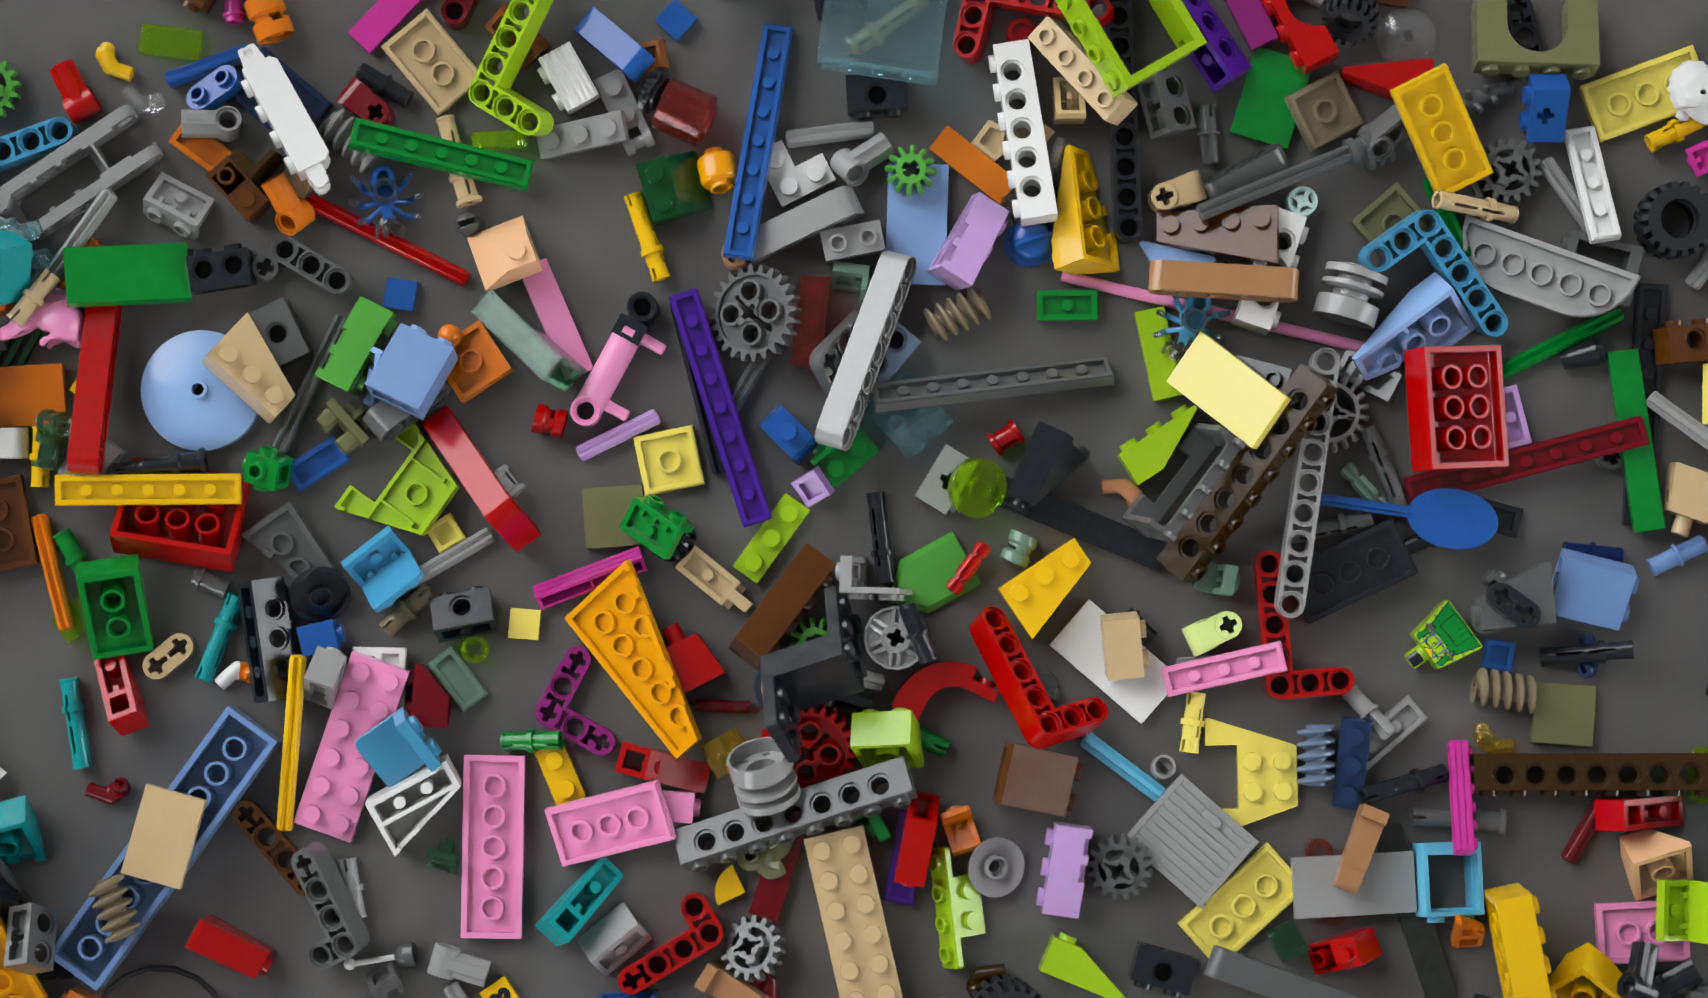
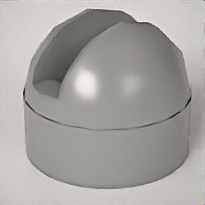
M1159 755L1152 760L1150 771L1155 778L1165 780L1174 775L1176 764L1172 757ZM1156 762L1167 771L1166 775L1155 766Z

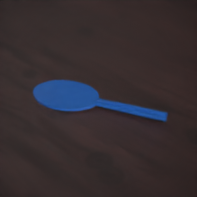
M1433 489L1417 496L1409 506L1321 493L1320 505L1407 518L1411 529L1421 539L1446 549L1462 550L1478 547L1489 541L1498 529V517L1493 507L1483 498L1460 489Z

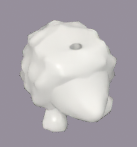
M1684 61L1672 71V75L1669 78L1670 84L1667 87L1670 93V100L1674 105V109L1677 110L1675 117L1680 121H1687L1691 117L1695 121L1707 125L1708 65L1704 61Z

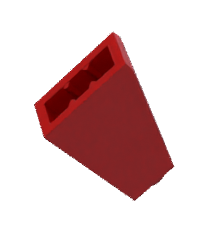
M917 791L918 798L912 799L911 803L907 805L895 867V883H900L909 888L916 886L924 888L937 827L940 795Z
M213 914L199 920L185 945L189 950L253 979L259 977L261 973L266 975L275 960L271 957L275 950L274 948Z

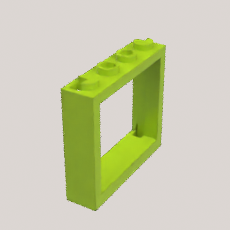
M1055 0L1057 7L1062 11L1070 24L1073 34L1081 42L1089 60L1095 65L1104 84L1107 85L1114 98L1192 54L1207 43L1182 0H1148L1177 49L1130 75L1086 1Z

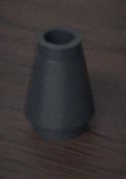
M1590 337L1565 351L1559 352L1564 370L1568 368L1600 366L1601 362L1607 361L1601 338L1593 339V337Z

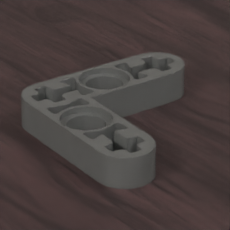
M860 310L852 311L810 355L809 364L826 397H828L846 347L844 350L840 348V338L842 335L846 337L847 346Z

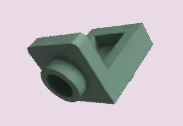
M834 261L831 289L860 293L859 306H862L872 279L869 278L870 265Z
M1210 562L1205 576L1194 583V590L1217 596H1233V592L1237 591L1240 583L1239 566Z

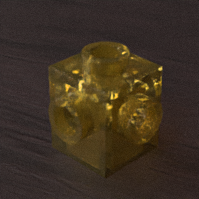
M737 726L700 747L717 779L729 773L726 763L728 754L735 747L745 742Z

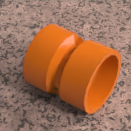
M247 0L244 2L243 5L249 21L255 22L252 30L258 45L273 44L295 33L290 16L283 13L286 9L284 0Z

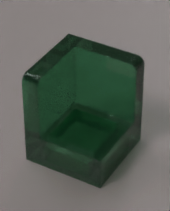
M1292 918L1264 932L1282 963L1310 949L1303 940Z

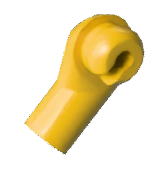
M101 43L100 47L96 49V58L103 72L130 82L134 75V67L117 61L115 57L116 48L112 43Z

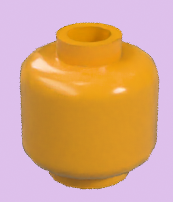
M711 147L705 150V154L697 161V170L702 187L713 194H723L731 191L734 188L738 170L735 156L730 151L722 150L721 147Z

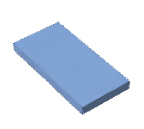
M912 164V166L907 167L905 165L902 168L906 169L904 175L907 177L911 174L917 176L919 172H916L917 166ZM932 164L926 168L936 169L937 173L935 176L926 177L932 180L933 185L928 187L921 183L924 193L921 195L917 193L915 187H912V195L907 197V187L903 186L902 190L896 193L895 187L899 182L896 181L888 184L886 250L916 258V272L911 285L945 286V283L929 274L927 270L947 238L949 165ZM888 173V178L895 173Z

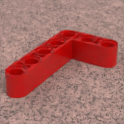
M962 0L953 39V49L963 62L968 64L978 62L985 52L995 8L1067 20L1062 11L1057 7L1055 0H1046L1040 6L1034 5V0ZM1085 0L1091 11L1096 5H1106L1105 13L1096 17L1101 27L1107 26L1112 22L1115 11L1109 0ZM975 12H981V20L976 24H970V16ZM968 41H974V50L968 54L962 53L963 45Z
M446 404L421 422L484 517L517 553L542 535L532 519L509 495L458 418Z
M1270 550L1259 552L1254 557L1252 565L1259 645L1281 640L1288 671L1262 676L1264 691L1268 696L1275 699L1348 693L1354 686L1355 678L1353 673L1345 667L1331 666L1293 670L1288 618L1280 616L1274 608V602L1268 603L1263 597V591L1266 587L1273 586L1276 588L1281 556L1277 552ZM1267 555L1271 556L1275 561V568L1270 573L1264 572L1260 566L1262 558ZM1285 597L1282 601V607L1288 613L1287 598ZM1271 616L1277 617L1281 623L1280 629L1273 634L1266 629V621ZM1340 671L1345 675L1346 683L1342 688L1337 689L1332 685V677L1336 672ZM1307 674L1313 675L1316 680V685L1311 691H1305L1301 685L1303 677ZM1280 676L1285 680L1286 687L1282 693L1276 694L1271 689V682L1274 678Z
M986 607L971 622L969 626L970 634L1025 740L1031 747L1043 749L1088 735L1107 719L1109 714L1108 707L1104 701L1097 697H1089L1060 707H1054L1006 614L999 607Z

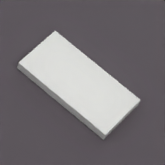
M1088 599L1049 645L1142 724L1167 695L1161 667L1166 665L1148 650L1149 667L1144 668L1145 677L1108 681L1105 674L1100 615L1106 613Z

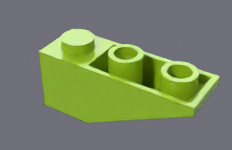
M1185 404L1170 413L1173 419L1162 425L1159 420L1145 429L1147 436L1137 442L1135 437L1119 446L1122 452L1116 456L1136 486L1164 469L1197 410L1195 405L1189 409Z

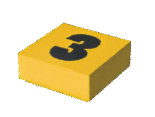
M506 975L479 993L482 998H520Z

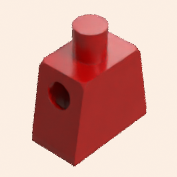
M678 622L662 630L669 644V647L666 649L684 693L726 672L698 633L686 638Z

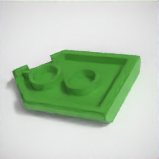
M952 531L899 560L895 574L896 582H893L892 588L912 589V595H904V601L888 600V602L901 606L914 602L919 611L930 613L981 585L975 573L969 582L966 581L964 583L965 587L959 595L953 594L946 588L947 582L951 577H955L956 570L967 557Z

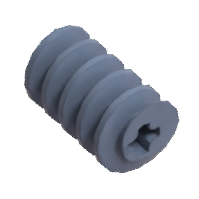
M1303 724L1305 728L1297 731V735L1305 737V741L1297 743V747L1304 749L1305 753L1297 755V759L1304 761L1305 765L1297 767L1296 771L1305 774V777L1296 780V783L1304 786H1333L1328 784L1327 781L1334 779L1335 774L1327 771V769L1334 767L1335 762L1327 759V757L1334 755L1335 750L1327 747V744L1335 742L1336 738L1328 735L1327 732L1335 730L1336 726L1332 724Z

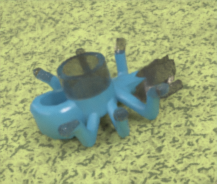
M1172 296L1173 303L1180 313L1179 317L1159 309L1156 311L1157 315L1180 324V326L1161 329L1153 333V337L1158 338L1165 334L1179 332V337L1165 342L1161 353L1165 354L1168 346L1172 345L1169 349L1170 359H1174L1178 353L1177 361L1180 362L1190 347L1189 338L1191 337L1194 341L1197 337L1195 332L1201 331L1210 337L1225 341L1224 335L1205 328L1207 321L1231 314L1230 310L1206 315L1211 308V298L1185 297L1183 308L1179 301V296Z

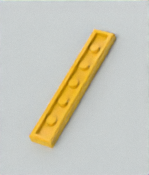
M242 473L55 475V506L242 504Z

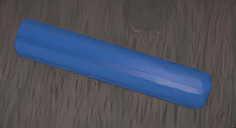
M244 43L167 71L165 73L166 81L169 87L174 89L202 79L220 66L231 65L235 67L241 65L238 50L246 47L248 44Z

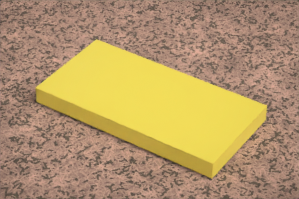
M1693 45L1578 87L1592 126H1595L1599 143L1675 116L1677 110L1674 109V105L1670 100V93L1667 89L1670 84L1669 78L1672 75V71L1684 61H1699Z
M1201 331L1167 380L1170 385L1243 440L1248 446L1256 450L1291 400L1282 391Z
M1265 842L1230 874L1205 902L1206 907L1204 909L1196 905L1177 924L1208 958L1214 945L1238 952L1293 902L1291 868L1270 844Z

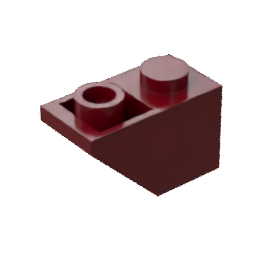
M415 664V670L410 669L411 672L408 679V687L413 688L412 700H407L406 712L410 716H416L422 726L450 727L452 696L426 664Z

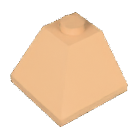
M523 215L467 237L486 292L543 271Z
M1653 829L1634 831L1619 837L1621 858L1635 901L1657 895V879L1694 880L1692 845L1689 841Z

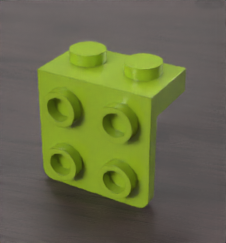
M1657 879L1656 941H1690L1708 944V882L1692 879Z

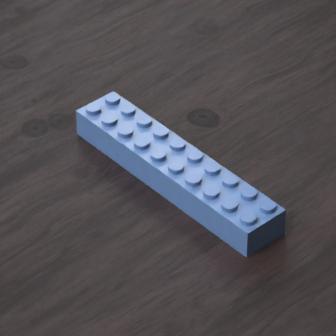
M236 705L226 707L168 787L170 790L207 800L187 872L283 741V739ZM129 842L102 880L122 874L121 870ZM124 874L125 878L118 883V886H128L129 888L122 897H131L133 899L126 906V909L137 910V913L130 920L141 921V925L134 930L138 933L106 944L105 940L112 933L101 932V928L108 922L107 920H97L96 917L103 912V909H93L92 907L99 900V897H88L55 943L54 961L95 991L105 987L175 888Z

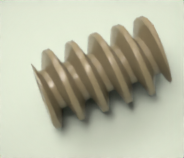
M971 287L968 288L967 298L960 292L957 293L956 304L950 298H946L945 309L939 303H935L934 314L927 308L923 309L924 317L935 340L937 335L944 341L948 340V330L955 336L959 335L958 325H961L966 331L970 330L969 320H972L977 326L981 325L980 315H983L987 320H991L989 307L979 287L978 293Z
M1480 667L1477 669L1471 682L1470 703L1473 704L1478 696L1480 697L1481 706H1485L1488 698L1492 699L1493 708H1497L1500 700L1504 701L1505 710H1509L1512 702H1515L1517 712H1521L1524 704H1527L1528 712L1532 714L1537 701L1536 680L1533 675H1527L1523 678L1521 673H1515L1511 676L1509 671H1503L1500 675L1497 669H1491L1488 673L1485 667Z
M117 874L89 884V886H95V888L88 893V896L99 897V900L92 905L93 909H103V912L96 918L97 920H107L108 922L101 928V932L112 933L105 940L106 944L138 933L134 930L141 925L139 920H130L137 913V910L126 909V906L133 901L131 897H122L129 889L128 886H118V883L125 878L124 874Z

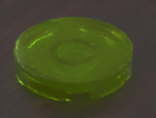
M982 457L966 459L957 465L950 475L947 487L949 500L953 507L965 516L973 518L989 516L994 512L993 510L997 505H1001L1007 490L1006 476L992 460Z

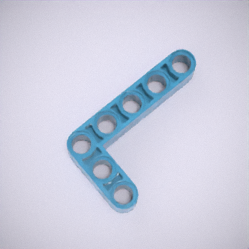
M54 117L1 136L0 150L5 146H10L11 154L6 160L0 159V172L49 155L79 134L78 128L63 117ZM62 125H67V136L58 140L56 137L57 129ZM38 135L40 140L38 147L34 150H29L28 140Z
M1416 210L1360 250L1358 254V263L1360 265L1366 266L1374 272H1383L1420 247L1437 274L1453 287L1476 327L1475 331L1478 334L1498 337L1507 330L1508 319L1506 314L1437 212L1433 210ZM1423 215L1429 219V227L1426 231H1422L1419 227V220ZM1398 233H1402L1405 238V244L1401 249H1398L1394 244V238ZM1440 240L1446 245V251L1441 257L1435 250L1436 244ZM1374 250L1380 254V262L1375 267L1369 261V256ZM1457 265L1463 271L1462 278L1459 281H1455L1452 276L1453 268ZM1473 290H1476L1479 294V301L1475 306H1472L1469 302V295ZM1490 315L1496 320V325L1491 331L1486 328V319Z

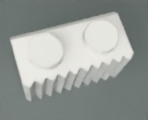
M570 41L538 59L541 67L537 71L545 85L550 82L553 85L556 93L551 96L560 111L566 108L568 114L571 115L601 98Z

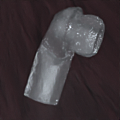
M128 85L121 92V96L139 114H156L161 112L166 105L164 95L159 92H154V95L142 96L133 85Z

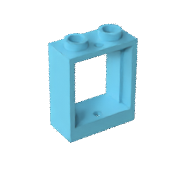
M1478 841V849H1475L1472 856H1463L1466 907L1431 908L1428 855L1453 854L1452 842L1412 843L1417 900L1416 917H1427V923L1445 922V916L1463 915L1474 919V915H1485L1481 841Z

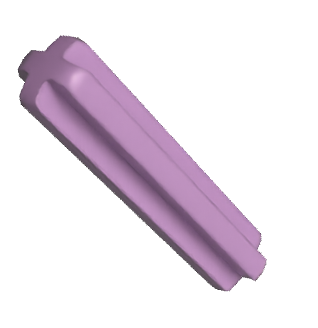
M651 409L578 445L576 452L582 461H586L659 425L661 420L656 410Z

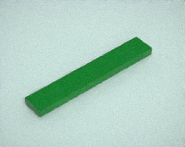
M356 117L348 144V149L524 192H527L534 163L532 160Z
M1638 348L1606 353L1616 422L1642 415L1650 443L1649 445L1621 452L1633 533L1664 529L1665 522Z

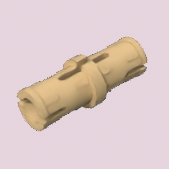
M45 268L29 289L25 288L23 290V297L6 316L23 328L38 307L42 308L44 306L45 298L61 280Z

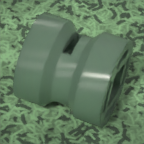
M1011 529L1008 535L1009 543L1007 547L1002 549L999 557L1027 569L1030 562V552L1036 549L1039 541Z

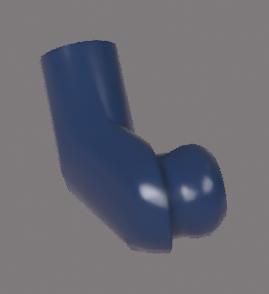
M1592 632L1578 638L1581 645L1597 643ZM1600 661L1579 663L1577 667L1579 676L1582 678L1593 677L1600 667Z

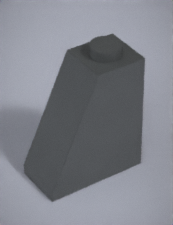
M1551 562L1537 563L1503 582L1511 585L1540 608L1541 619L1537 625L1557 623ZM1505 589L1502 591L1495 590L1494 595L1497 597L1495 603L1505 602L1510 606L1512 602L1505 597L1507 592ZM1486 593L1474 599L1475 606H1471V620L1473 624H1477V630L1518 627L1487 604L1485 599ZM1515 607V610L1522 615L1521 622L1532 620L1533 617L1530 615L1532 609L1530 607L1528 609Z

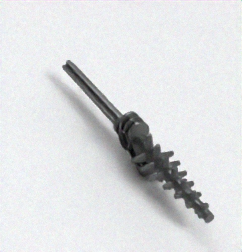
M1525 77L1512 78L1508 82L1501 80L1499 85L1494 83L1491 88H1489L1488 84H1484L1482 91L1476 88L1473 90V94L1470 89H1466L1465 96H1461L1468 113L1475 110L1477 114H1481L1484 111L1483 106L1492 102L1495 105L1499 104L1500 98L1509 94L1511 96L1515 95L1516 91L1523 89V86H1528ZM1393 104L1374 121L1363 125L1355 139L1350 137L1343 140L1342 147L1198 204L1196 211L1199 213L1200 220L1204 221L1347 162L1352 166L1355 164L1362 165L1366 171L1370 172L1375 170L1376 164L1382 167L1385 165L1386 160L1389 163L1396 160V145L1405 142L1408 151H1413L1414 146L1397 107Z

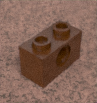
M1708 318L1692 319L1691 325H1683V320L1666 321L1663 328L1653 329L1656 366L1708 362ZM1687 336H1689L1691 340L1690 346L1687 343Z

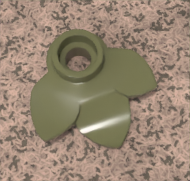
M767 820L762 824L761 832H767L772 828V820ZM795 842L784 845L775 843L766 846L767 849L757 853L752 861L746 859L747 853L738 855L736 860L739 866L746 871H757L767 879L779 878L786 874V869L780 860L790 852Z

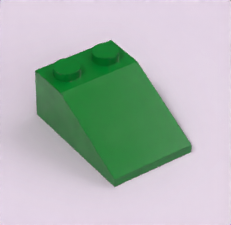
M132 554L77 563L76 581L92 659L96 660L153 651L154 644L139 555Z

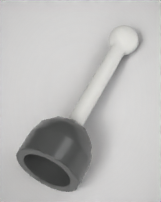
M414 942L399 945L392 955L360 960L350 958L344 961V967L347 970H353L356 966L393 960L400 966L414 967L418 965L417 948Z

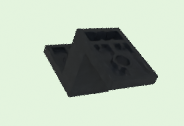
M835 585L824 589L828 635L760 656L765 728L789 763L801 760L800 746H803V740L798 729V723L801 722L799 711L865 691L864 678L867 677V670L861 658V655L865 653V649L859 637V632L862 631V623L858 614L851 612L847 596H842Z

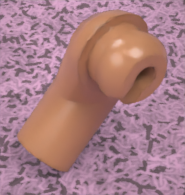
M1129 479L1101 481L1102 495L1120 494L1126 500L1127 507L1131 506L1139 494H1143L1142 490Z

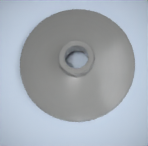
M1003 837L990 838L979 844L973 851L968 865V875L973 887L982 895L992 898L1002 897L1011 893L1019 885L1025 870V860L1021 849L1013 841ZM994 860L995 866L989 870L990 863Z

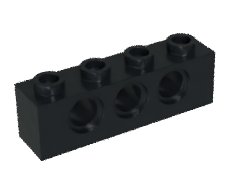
M284 577L237 583L254 704L286 699L289 659L291 655L297 654V650L293 644L291 632L293 622L288 611V589L284 583ZM265 604L269 607V615L265 612ZM270 633L274 638L273 646L269 641ZM274 664L278 667L277 676L274 673Z

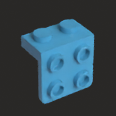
M389 525L341 561L343 568L360 585L375 612H380L390 607L402 594L415 588L424 577L410 548Z
M403 707L355 741L356 749L389 787L397 784L424 764L431 772L442 765L439 756L442 751L437 742L432 737L429 739L422 732L424 728L416 716H410Z

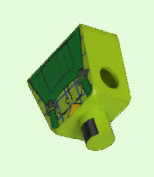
M1442 600L1410 632L1409 635L1417 646L1404 654V657L1414 670L1427 660L1434 669H1440L1479 650L1483 646L1449 600Z

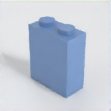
M400 323L365 383L369 394L423 420L458 360L454 345L445 338L438 337L435 339L428 336L427 332L417 325L412 324L409 327Z
M1562 548L1552 578L1556 616L1619 631L1622 621L1626 622L1629 617L1630 604L1628 602L1631 594L1635 595L1639 587L1640 579L1637 577L1634 566Z

